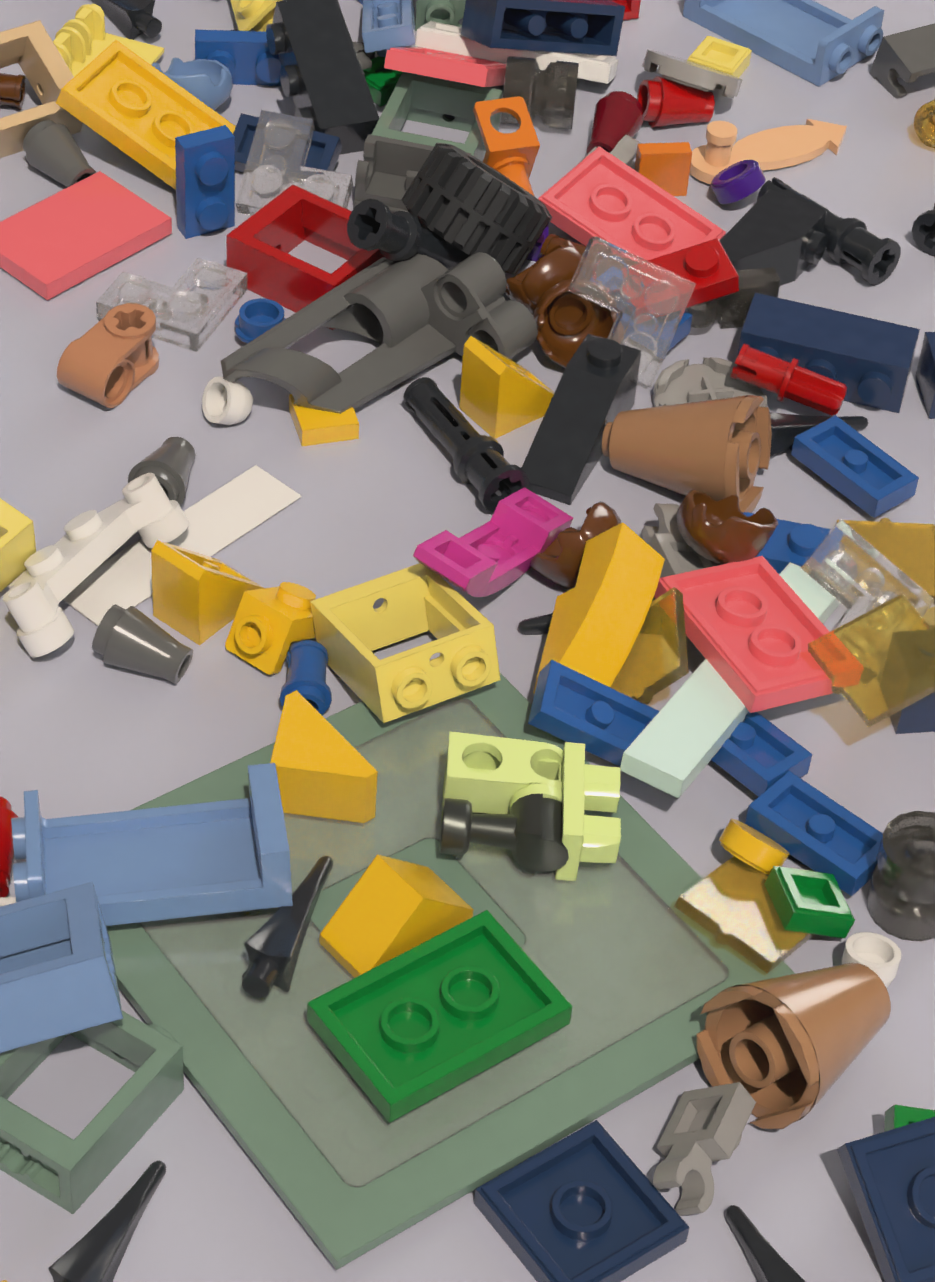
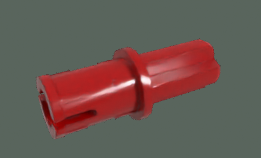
M745 343L741 347L735 361L737 366L733 367L731 373L732 379H739L777 394V401L783 402L785 398H788L829 415H836L847 393V387L844 383L798 366L799 360L793 358L790 363L754 349Z

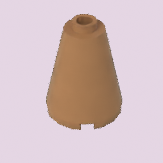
M753 395L621 411L615 417L614 422H608L604 428L602 452L605 457H609L611 466L615 470L685 496L691 490L706 493L715 501L731 495H737L741 512L751 513L756 508L764 488L753 486L758 468L768 469L772 437L771 416L768 407L759 406L764 399L761 396Z
M847 963L728 987L706 1002L701 1014L708 1012L705 1029L697 1033V1051L704 1074L712 1087L737 1082L744 1086L756 1101L751 1114L758 1118L750 1122L751 1124L762 1129H784L804 1118L886 1024L891 1012V1002L887 988L873 970L859 963Z

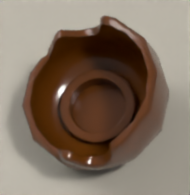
M565 240L564 243L554 247L539 261L518 275L508 278L506 280L505 294L510 300L523 304L533 315L545 291L562 280L584 277L585 262L571 241Z
M584 278L562 280L545 291L533 314L538 330L536 339L540 347L550 360L566 368L587 334L612 339L618 343L621 339L622 328L619 324L612 298L603 288H599L596 283Z
M691 490L686 495L677 513L679 532L686 543L698 554L718 565L753 559L765 547L779 524L773 513L767 508H761L751 516L744 515L740 510L739 497L737 495H731L715 501L706 493L697 490Z
M600 501L586 510L587 517L581 530L569 527L561 531L543 553H537L532 558L530 567L556 585L565 589L574 588L586 541L621 523V519L616 511L604 502Z

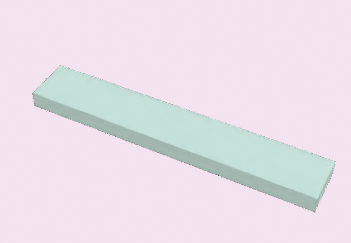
M791 562L779 574L823 624L841 603L845 586ZM705 659L624 751L620 771L679 799L719 751L724 742L729 739L739 723L743 722L749 711L708 660Z

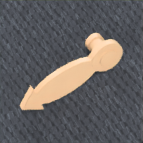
M806 119V125H791L767 129L748 135L736 142L737 128L735 125L726 121H713L707 125V145H701L692 151L690 173L699 181L711 184L713 178L719 172L743 160L757 161L761 170L764 171L791 167L810 161L822 155L828 148L837 155L847 126Z

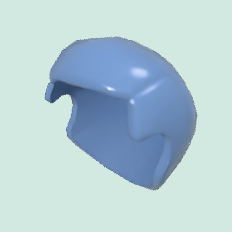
M175 57L171 60L169 69L163 73L213 110L228 99L233 88L229 68L217 60L197 59L183 62ZM154 62L152 66L163 73L160 65Z

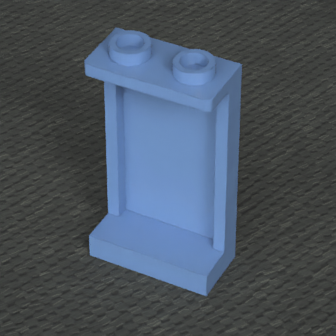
M685 0L683 17L737 45L749 48L756 55L818 87L837 75L843 74L848 68L864 58L873 55L878 50L883 38L881 27L884 10L876 6L851 20L813 0Z
M275 763L248 765L250 798L45 819L41 816L38 790L24 791L25 817L11 818L15 860L26 859V862L13 863L16 902L93 881L106 926L293 906L290 850Z

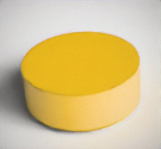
M732 818L719 838L720 845L725 850L751 867L768 875L773 866L782 867L790 854L785 848L766 835Z

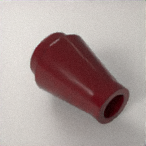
M613 91L596 103L587 154L594 147L598 148L599 146L610 153L625 135L633 138L643 125L642 107L634 96L623 91Z

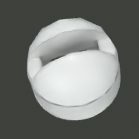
M214 377L206 385L202 397V409L204 416L209 422L224 425L238 424L245 420L252 411L253 397L250 390L242 382L237 380L232 383L224 380L223 377Z
M860 932L851 935L847 939L841 963H859L869 967L888 988L896 977L901 960V950L896 943L883 935Z

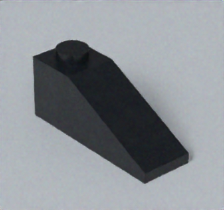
M769 189L720 240L721 245L739 275V291L689 307L688 311L699 315L753 296L755 293H762L795 281L810 264L816 265L825 252L828 235L823 233L827 211Z
M587 334L563 372L521 467L529 478L528 490L568 505L572 504L603 454L602 436L606 424L614 422L619 412L631 410L635 403L641 350L619 344L612 339Z

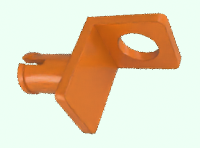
M517 96L476 102L473 112L486 148L483 162L535 197L529 177L540 143L524 98ZM499 112L511 114L517 119L519 129L513 133L499 132L490 123V117Z

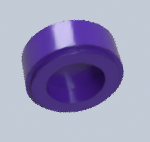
M743 160L719 172L713 178L711 188L720 204H729L757 191L765 183L766 178L757 161Z

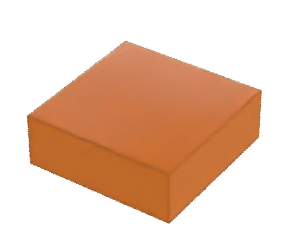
M689 142L640 143L637 145L634 170L672 196H686L692 160Z

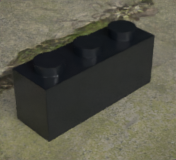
M338 0L277 1L273 22L266 27V38L270 53L278 55L282 66L280 78L283 92L286 97L293 98L296 107V127L340 137L342 144L340 155L364 151L365 140L368 134H372L379 116Z

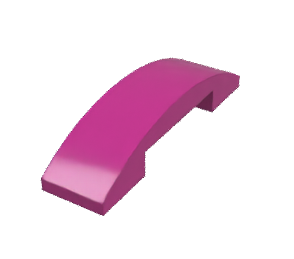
M524 487L500 500L489 522L460 538L445 530L417 545L413 557L416 561L473 597H485L502 590L531 568L532 558L537 553H543L561 531L570 527L574 518Z

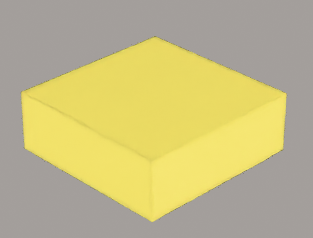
M707 36L689 56L687 61L739 78L750 65L752 50Z

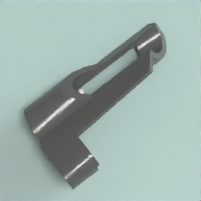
M478 252L472 254L450 270L437 260L421 254H415L410 259L401 262L391 261L382 257L220 362L224 380L234 383L242 377L265 379L278 384L290 392L295 400L293 404L341 414L351 407L356 409L454 352L463 357L464 344L470 336L511 359L536 341L538 330L536 321L528 308L520 302L505 300L503 297L507 285L505 273L500 264L486 253ZM319 327L335 328L357 333L380 344L378 348L339 374L330 365L316 357L300 351L287 349Z

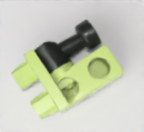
M449 731L443 780L440 853L464 855L468 851L470 842L511 849L515 861L524 871L535 875L536 871L555 870L556 880L576 881L579 862L616 864L621 839V819L584 815V810L617 812L621 785L620 768L585 764V744L565 742L564 749L562 750L556 745L545 742Z

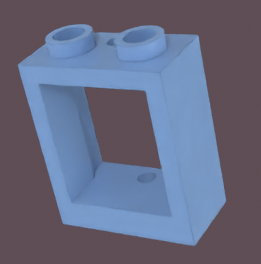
M93 881L0 907V1053L123 1019L111 940Z

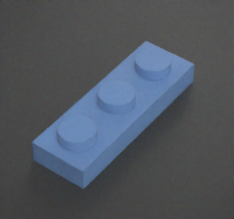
M363 0L362 38L365 53L377 51L379 57H386V52L390 48L415 45L413 0Z

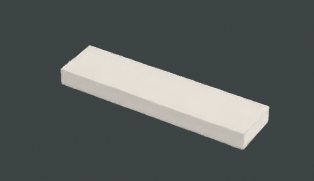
M433 21L417 29L416 47L502 62L513 66L608 84L616 77L618 59L614 56L489 48L462 36V27Z

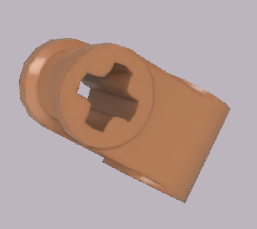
M126 303L109 310L104 318L83 336L71 342L64 350L57 367L58 382L62 386L107 408H115L120 405L135 387L144 379L154 374L159 367V354L156 348L152 346V334L156 330V316L154 312L147 306L137 303Z

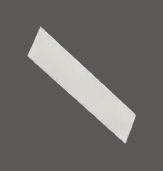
M255 465L183 511L190 523L189 527L179 537L169 542V544L211 557L302 496ZM142 538L103 562L63 600L97 626H99L104 615L113 605L116 604L124 609L139 605L152 596V548H148Z

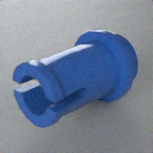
M299 641L290 647L291 652H287V682L281 688V706L283 707L285 696L297 690L323 715L330 707L332 701L331 690L326 684L328 652L322 644L316 641Z

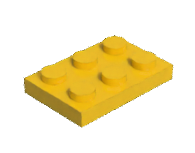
M117 40L112 42L61 89L56 100V104L175 190V137L226 125L233 134L236 128L231 122Z

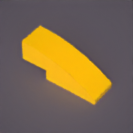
M623 522L586 541L576 586L557 596L533 690L534 694L539 672L551 660L608 687H611L626 661L649 611L665 558Z

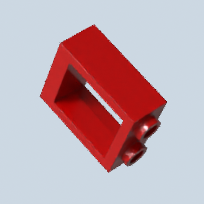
M291 185L226 235L227 280L266 299L276 301L281 306L295 313L384 256L380 254L379 249L371 251L362 250L351 243L347 233V224L352 211L296 185ZM305 240L348 261L330 274L288 253Z

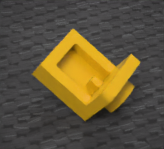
M282 582L278 587L244 591L225 642L226 649L267 675L279 673L291 642L316 638L310 601L316 599V595L308 588L291 582Z

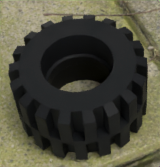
M445 143L435 144L402 197V202L408 212L414 215L428 229L469 256L478 252L490 255L500 264L504 273L517 274L552 219L546 206L525 189L469 153L454 145Z

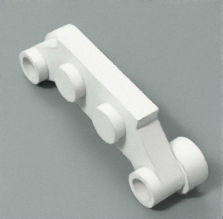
M154 473L141 475L129 482L122 489L124 499L98 513L96 510H89L70 520L64 527L66 535L54 545L44 547L32 554L24 563L26 570L8 586L10 590L3 596V601L19 625L16 634L31 657L46 655L61 647L72 637L74 628L61 607H58L59 603L132 535L138 531L145 545L148 548H153L157 540L169 543L179 537L189 527L190 523L176 500H169Z

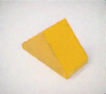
M470 336L463 348L459 409L494 439L545 415L555 392L526 368Z
M159 540L156 541L151 550L153 616L199 646L235 618L244 591L264 588L218 559Z
M297 690L286 695L270 762L276 765L283 813L366 823L375 818L378 771Z
M377 854L320 933L319 943L356 978L472 918L474 909L429 867Z

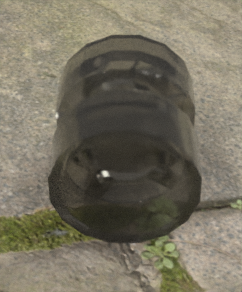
M508 56L503 98L517 96L524 98L532 122L535 116H540L544 125H549V128L572 130L579 63L550 62L545 70H540V66L534 58ZM502 112L501 123L519 125L514 116Z
M913 811L900 814L887 824L882 834L876 857L878 863L872 873L866 897L867 910L874 923L882 930L902 940L922 942L935 938V813Z

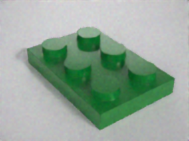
M485 910L307 1002V1021L390 1123L569 1025L573 1006L491 913Z

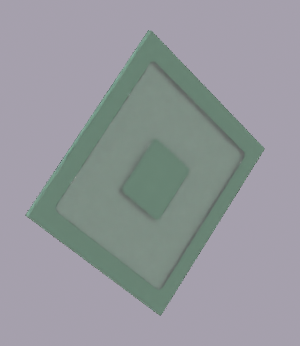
M501 673L500 681L383 723L363 701L325 718L378 771L375 818L366 823L284 813L290 850L292 894L307 877L320 857L329 856L333 860V868L313 911L289 992H285L278 986L273 985L265 998H255L249 995L242 987V980L244 979L242 975L250 963L244 943L280 907L106 926L111 940L117 983L120 990L147 1025L156 1024L163 1027L178 1043L183 1045L184 1073L336 1270L700 1059L697 1051V1033L705 1029L708 1013L701 1014L706 1002L724 989L735 985L795 974L621 795L619 796L616 813L584 810V815L621 819V839L616 864L579 862L576 881L556 880L555 870L536 871L535 875L526 872L515 861L511 849L470 842L468 851L464 855L440 853L443 780L449 731L545 742L556 745L562 750L564 749L566 741L528 724L532 704ZM275 742L131 810L250 798L248 765L270 763ZM377 854L429 867L474 909L473 917L488 910L573 1006L569 1025L390 1123L307 1021V1002L354 979L319 943V938L324 927Z

